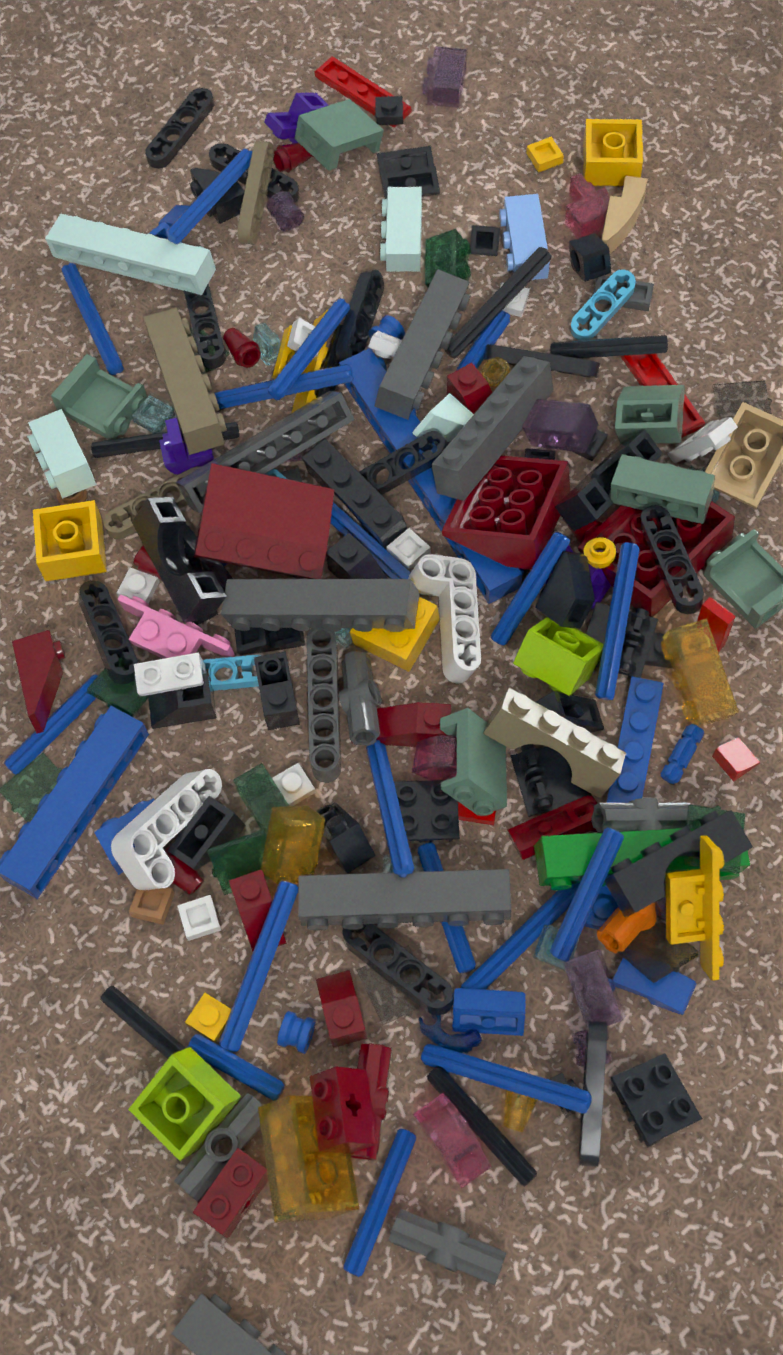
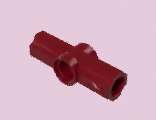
M373 1043L361 1044L357 1069L367 1070L377 1145L353 1153H345L346 1157L377 1161L382 1120L385 1121L387 1111H385V1107L389 1097L387 1082L392 1048Z

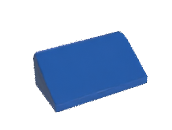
M456 988L454 990L452 1031L524 1036L525 993Z

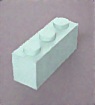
M388 187L387 199H382V216H387V221H381V238L386 239V243H381L380 259L381 261H386V271H420L422 187Z
M62 409L28 422L33 434L27 437L34 452L41 451L36 456L42 470L49 469L44 474L51 490L57 487L63 499L97 485Z

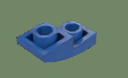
M627 950L612 980L615 987L645 997L649 1000L650 1004L680 1015H684L697 985L696 981Z

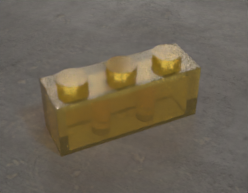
M707 619L669 629L663 636L664 641L661 642V647L665 658L671 660L674 672H672L674 686L678 691L681 690L685 701L682 704L686 720L688 722L692 721V724L701 727L731 718L739 713Z

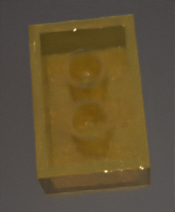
M286 1096L259 1106L258 1112L275 1223L324 1220L360 1210L351 1154L319 1152L312 1096Z

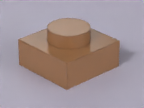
M173 888L137 889L129 909L130 916L164 925L175 895Z

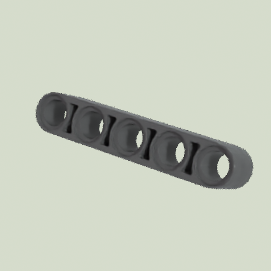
M311 628L307 634L309 759L313 776L320 782L329 783L336 780L341 773L338 648L335 632L327 631L323 628ZM319 642L329 643V645L322 648L316 646ZM323 670L330 672V674L325 677H319L316 675L318 672ZM321 700L331 701V703L325 707H320L317 705V703ZM324 729L332 731V734L327 737L317 735ZM322 760L334 762L328 768L317 766Z

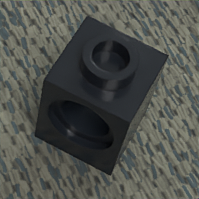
M595 233L569 241L571 266L585 282L611 273L609 246Z

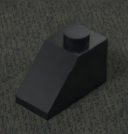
M350 533L326 552L328 570L338 579H388L371 552Z
M552 691L536 701L541 706L556 712L559 716L579 727L585 728L590 733L604 730L599 709L594 699L576 695L568 696L562 692Z
M208 796L167 851L193 870H197L226 853L246 825L233 811L211 796Z

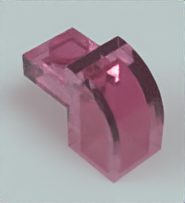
M579 173L570 179L569 196L574 202L566 206L565 224L577 239L593 233L597 234L604 228L609 205L607 189L604 187L595 191L593 184L587 182Z
M433 736L417 742L412 773L428 780H448L454 778L457 775V737Z
M444 1093L413 1114L427 1139L440 1154L461 1189L492 1167L480 1147L481 1144Z

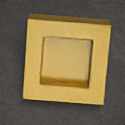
M552 137L527 145L526 154L538 173L563 164L564 155Z
M204 993L186 1019L185 1024L216 1043L224 1031L232 1009Z

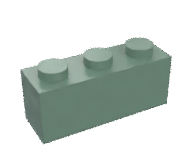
M622 454L611 482V500L614 504L644 510L651 505L663 506L668 510L671 517L703 524L713 497L715 475L701 470H690L669 463L663 464L637 456L632 457Z

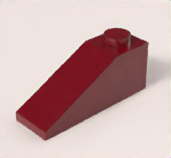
M50 630L12 641L27 714L37 734L44 732L63 676L61 660L66 658L61 641H54Z
M416 702L377 708L380 736L376 740H379L380 743L389 746L449 749L450 737L440 730V718L451 714V704Z

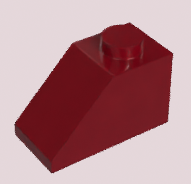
M472 362L447 376V395L450 393L473 414L492 394L489 383Z
M262 869L229 880L252 952L255 949L273 901ZM282 934L278 946L287 944L284 934Z
M350 970L316 979L333 1048L367 1039Z

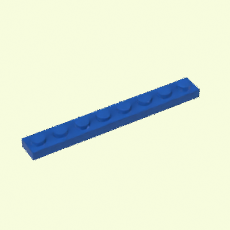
M631 677L617 748L626 752L621 774L609 788L606 803H628L643 796L663 691V682ZM607 885L601 888L584 927L599 929L619 907Z

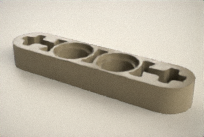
M256 141L254 143L237 228L238 240L241 244H256L259 236L274 158L271 142Z
M193 467L108 512L103 521L107 534L114 539H123L135 533L136 530L128 513L132 512L135 518L139 508L142 507L147 498L165 497L168 492L177 491L180 493V497L175 501L179 509L188 505L175 482L200 467ZM119 520L123 527L118 528L116 525L114 526L113 522Z

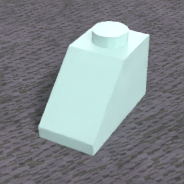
M449 393L425 416L412 433L419 438L428 432L437 431L451 442L474 414Z

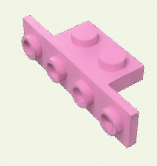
M120 594L117 599L125 611L141 618L129 638L131 644L163 659L196 653L200 646L225 658L236 656L230 646L231 643L220 635L214 634L211 637L203 633V629L192 622L183 624L177 621L172 613L164 609L155 611L149 608V604L139 597L133 596L130 599Z

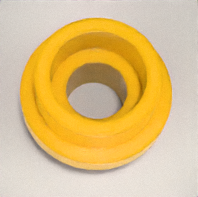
M594 538L586 543L584 555L587 556L588 563L592 567L601 569L613 562L616 557V547L607 538Z

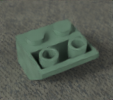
M685 386L623 387L617 400L615 431L620 444L644 429L655 443H681Z

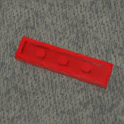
M333 56L314 71L317 79L374 116H376L375 97L394 96ZM403 102L404 120L412 113L411 106Z
M657 354L620 356L640 386L678 385ZM685 394L682 438L705 426V421Z

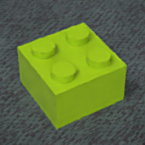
M546 617L528 630L513 664L520 667L525 675L539 678L549 684L553 691L562 692L570 696L592 676L602 656L604 644L576 628L560 627L550 618Z
M188 1047L169 1057L128 1110L179 1161H182L199 1150L205 1143L208 1134L218 1127L241 1096L191 1047Z

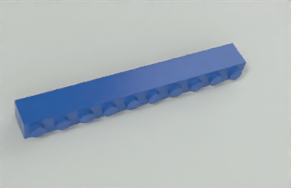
M371 348L339 362V366L345 364L351 366L353 381L344 385L390 454L418 438L412 433L421 423L416 416L415 409H413L407 420L375 407L379 386L387 372L386 364L380 356L376 357ZM433 442V449L431 451L435 453L438 444ZM414 454L407 455L402 462L403 469H409L414 465ZM431 467L408 480V482L442 532L457 499L437 494ZM445 537L457 557L469 561L474 567L476 586L488 604L521 587L522 575H524L522 568L506 567Z

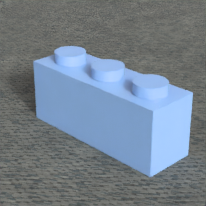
M530 194L504 197V209H499L500 226L506 227V231H503L504 249H509L510 254H506L507 271H513L514 274L539 247L546 248L547 250L548 248L539 195ZM550 261L532 280L548 278Z

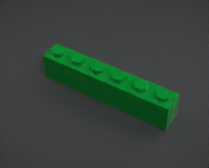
M682 828L620 832L624 835V839L611 867L627 858H630L632 863L639 861L643 858L640 851L658 841L662 847L670 844L672 840L669 835ZM602 833L542 836L534 845L539 886H550L551 890H565L571 888L572 884H580ZM748 850L724 863L723 868L719 869V880L738 878L740 876L739 873L750 866ZM687 856L676 857L669 864L666 873L700 869V860ZM611 868L606 878L614 874ZM666 873L664 876V884L666 883Z

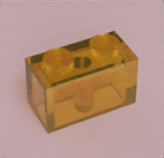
M307 805L272 807L261 865L263 874L277 885H279L281 880L298 884L299 876L314 875L318 865L321 838L324 834L325 818Z

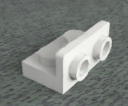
M199 652L134 664L137 693L139 696H147L202 686L206 666Z

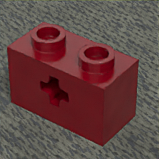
M335 1066L310 1076L319 1152L353 1153L377 1145L367 1070Z
M237 1148L192 1213L228 1239L272 1174L260 1163Z

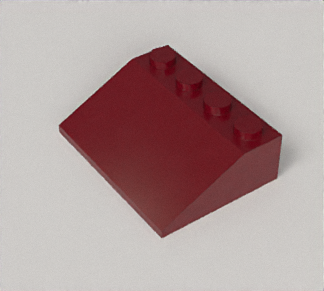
M500 456L464 501L456 500L442 529V536L506 567L532 569L553 535L560 518V513L555 506L571 491L568 461Z
M211 463L193 557L302 579H321L327 552L334 489Z
M712 501L703 524L671 517L696 574L706 565L707 559L714 552L721 550L733 539L735 516ZM621 505L578 546V551L584 554L586 543L594 538H607L614 543L616 547L615 559L609 566L601 568L610 585L614 588L622 543L637 544L640 550L630 605L636 609H645L649 611V617H654L671 598L641 530V514L643 510ZM655 518L650 519V521L655 522L657 532L661 531L660 522H657ZM663 541L657 547L662 551H671L675 548V545L669 541ZM675 566L670 568L668 573L674 577H681L686 571L682 567Z

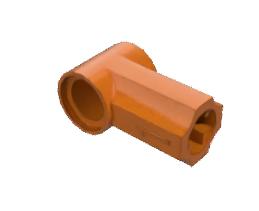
M655 902L628 917H624L618 907L597 930L598 940L603 943L607 950L615 954L619 951L623 952L641 931L648 930L655 925Z

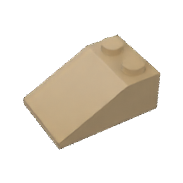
M742 402L733 419L738 428L729 434L731 440L716 450L705 472L715 475V490L757 509L783 464V420Z

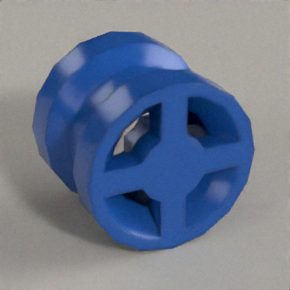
M385 315L380 320V325L373 326L368 332L370 340L377 331L400 340L405 336L402 325L390 315Z
M287 1011L279 1030L277 1045L284 1048L290 1045L296 1047L298 1052L305 1054L315 1030L316 1019L311 1017L302 1019L297 1017L295 1012Z

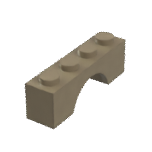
M511 688L507 689L491 712L483 733L512 750L527 744L544 745L556 750L565 757L571 767V783L598 798L605 794L621 774L626 752L617 748L614 744L604 741L588 732L585 728L577 726L559 716L556 712L541 706Z

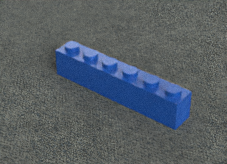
M110 706L105 714H101L94 725V731L87 740L80 743L75 753L76 757L69 767L63 768L59 773L57 784L50 794H46L41 799L38 811L31 822L23 825L13 848L7 850L1 857L0 876L4 881L38 900L149 736L143 722L113 706Z

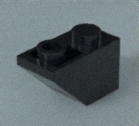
M200 168L191 169L192 182L189 183L194 197L197 199L221 172ZM237 181L207 213L209 217L214 216L219 224L240 215L244 190Z
M563 551L546 586L541 591L535 608L560 627L581 629L595 602L588 559L582 553Z
M286 651L254 657L267 729L274 730L300 725Z
M208 673L203 674L204 683L202 686L150 695L148 701L152 729L217 718L214 693Z
M336 802L322 806L315 812L314 816L307 819L335 862L347 874L376 856L359 823Z

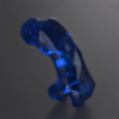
M432 1015L436 1023L431 1026L426 1025L423 1019L419 1017L418 1025L420 1031L440 1047L469 1055L472 1048L479 1046L482 1042V1037L477 1029H470L466 1033L448 1035L441 1028V1015Z

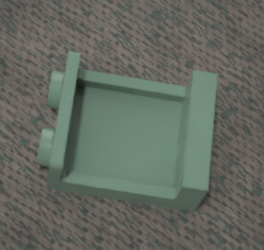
M348 99L299 115L295 140L329 171L337 168L341 153L364 145L373 153L379 152L384 130L354 102Z
M89 354L83 357L51 394L56 410L62 409L65 416L108 440L116 439L119 435L125 434L129 428L130 421L137 413L140 414L145 410L148 401L144 385L137 383L132 387L99 368L97 359Z
M753 529L746 535L741 533L736 536L729 547L723 552L720 550L714 552L706 561L707 567L704 577L756 629L783 609V567L758 544L759 532Z
M466 708L440 718V730L457 742V775L454 778L442 781L441 790L476 815L486 816L496 810L507 807L506 746L483 734L487 722L472 710Z

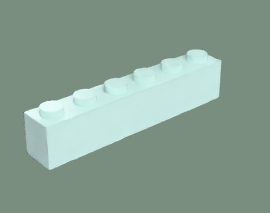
M60 214L45 238L54 257L199 295L203 294L216 271L211 252L204 247H196L184 243L175 244L167 239L155 237L152 234H143L127 228H118L102 222L85 220L78 216Z

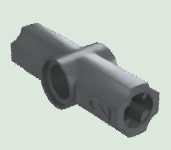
M352 651L345 654V658L341 662L344 689L339 692V700L344 712L347 714L350 740L355 745L369 746L376 743L377 737L380 736L377 707L382 704V698L376 683L373 681L370 656L366 652Z
M640 798L628 803H598L594 806V812L591 816L592 826L597 830V833H603L605 828H612L619 832L679 829L686 826L695 828L698 820L697 811L691 806V803H658L656 798Z
M247 1093L223 1123L208 1134L203 1147L174 1182L199 1203L236 1149L239 1148L243 1151L271 1117L272 1113L256 1098ZM220 1140H232L233 1146L229 1154L225 1156L215 1155V1146Z
M400 1209L389 1237L390 1242L425 1256V1260L435 1265L437 1263L443 1265L445 1269L452 1272L459 1270L494 1286L506 1256V1252L487 1245V1243L470 1238V1234L443 1222L436 1224Z

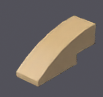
M625 176L622 197L610 196L602 240L609 246L610 254L628 236L640 215L646 193L647 178Z

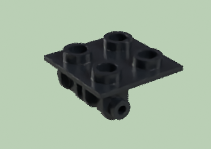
M596 602L586 634L604 644L610 606ZM637 608L636 613L629 611L618 674L641 678L658 623V619L649 617V611ZM601 658L596 666L597 668H600Z
M527 744L521 747V753L510 755L528 817L547 813L587 795L592 796L588 791L571 783V767L565 757L550 747L537 749L534 748L533 744Z
M445 780L394 782L408 841H419V843L429 841L430 843L432 840H449V842H453L455 839H460L458 801L441 790V782Z
M666 1053L611 1077V1082L614 1086L611 1088L612 1092L616 1093L622 1105L625 1104L622 1110L623 1112L629 1111L631 1116L628 1118L629 1123L635 1122L633 1126L640 1137L639 1141L640 1143L644 1142L647 1148L658 1143L660 1139L702 1120L700 1113Z

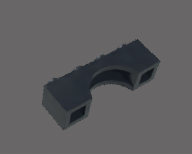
M645 429L617 446L555 506L573 532L597 520L613 504L611 500V482L622 454L632 457L637 456L654 462L663 454Z
M325 438L301 457L308 473L322 487L334 489V495L343 502L359 521L363 529L383 548L387 550L386 547L407 530L404 517Z
M174 497L147 498L132 521L137 534L183 622L210 620L227 597L213 571L197 572L188 562L183 543L186 520Z
M715 810L698 820L701 827L691 831L686 826L669 835L672 840L670 844L662 847L658 841L640 851L643 858L639 861L632 863L630 858H627L611 867L614 874L606 878L604 882L624 917H628L665 897L664 876L674 858L687 856L700 860V836L707 835L721 848L724 863L751 849L753 846L732 810L721 816Z

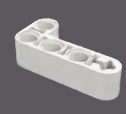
M428 554L419 560L408 579L413 581L420 594L439 596L442 670L450 682L460 684L465 682L481 663L476 572L472 564L465 559Z
M205 769L182 775L113 838L111 844L112 854L136 889L167 888L172 884L175 877V868L163 847L189 823L208 796L215 799L220 794L222 781L216 771Z

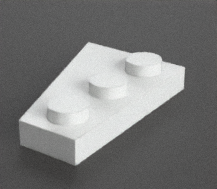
M731 417L712 420L667 455L674 463L684 459L689 463L699 455L702 457L711 450H717L731 440L729 434L737 429L738 426Z

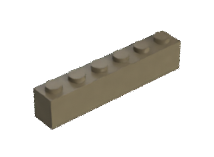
M177 307L144 316L147 332L189 455L225 445L222 432L227 431L222 413H215L219 411V406L215 394H208V392L212 391L207 373L201 375V372H205L200 354L194 356L195 353H198L193 335L187 337V335L191 334L187 318L180 317Z

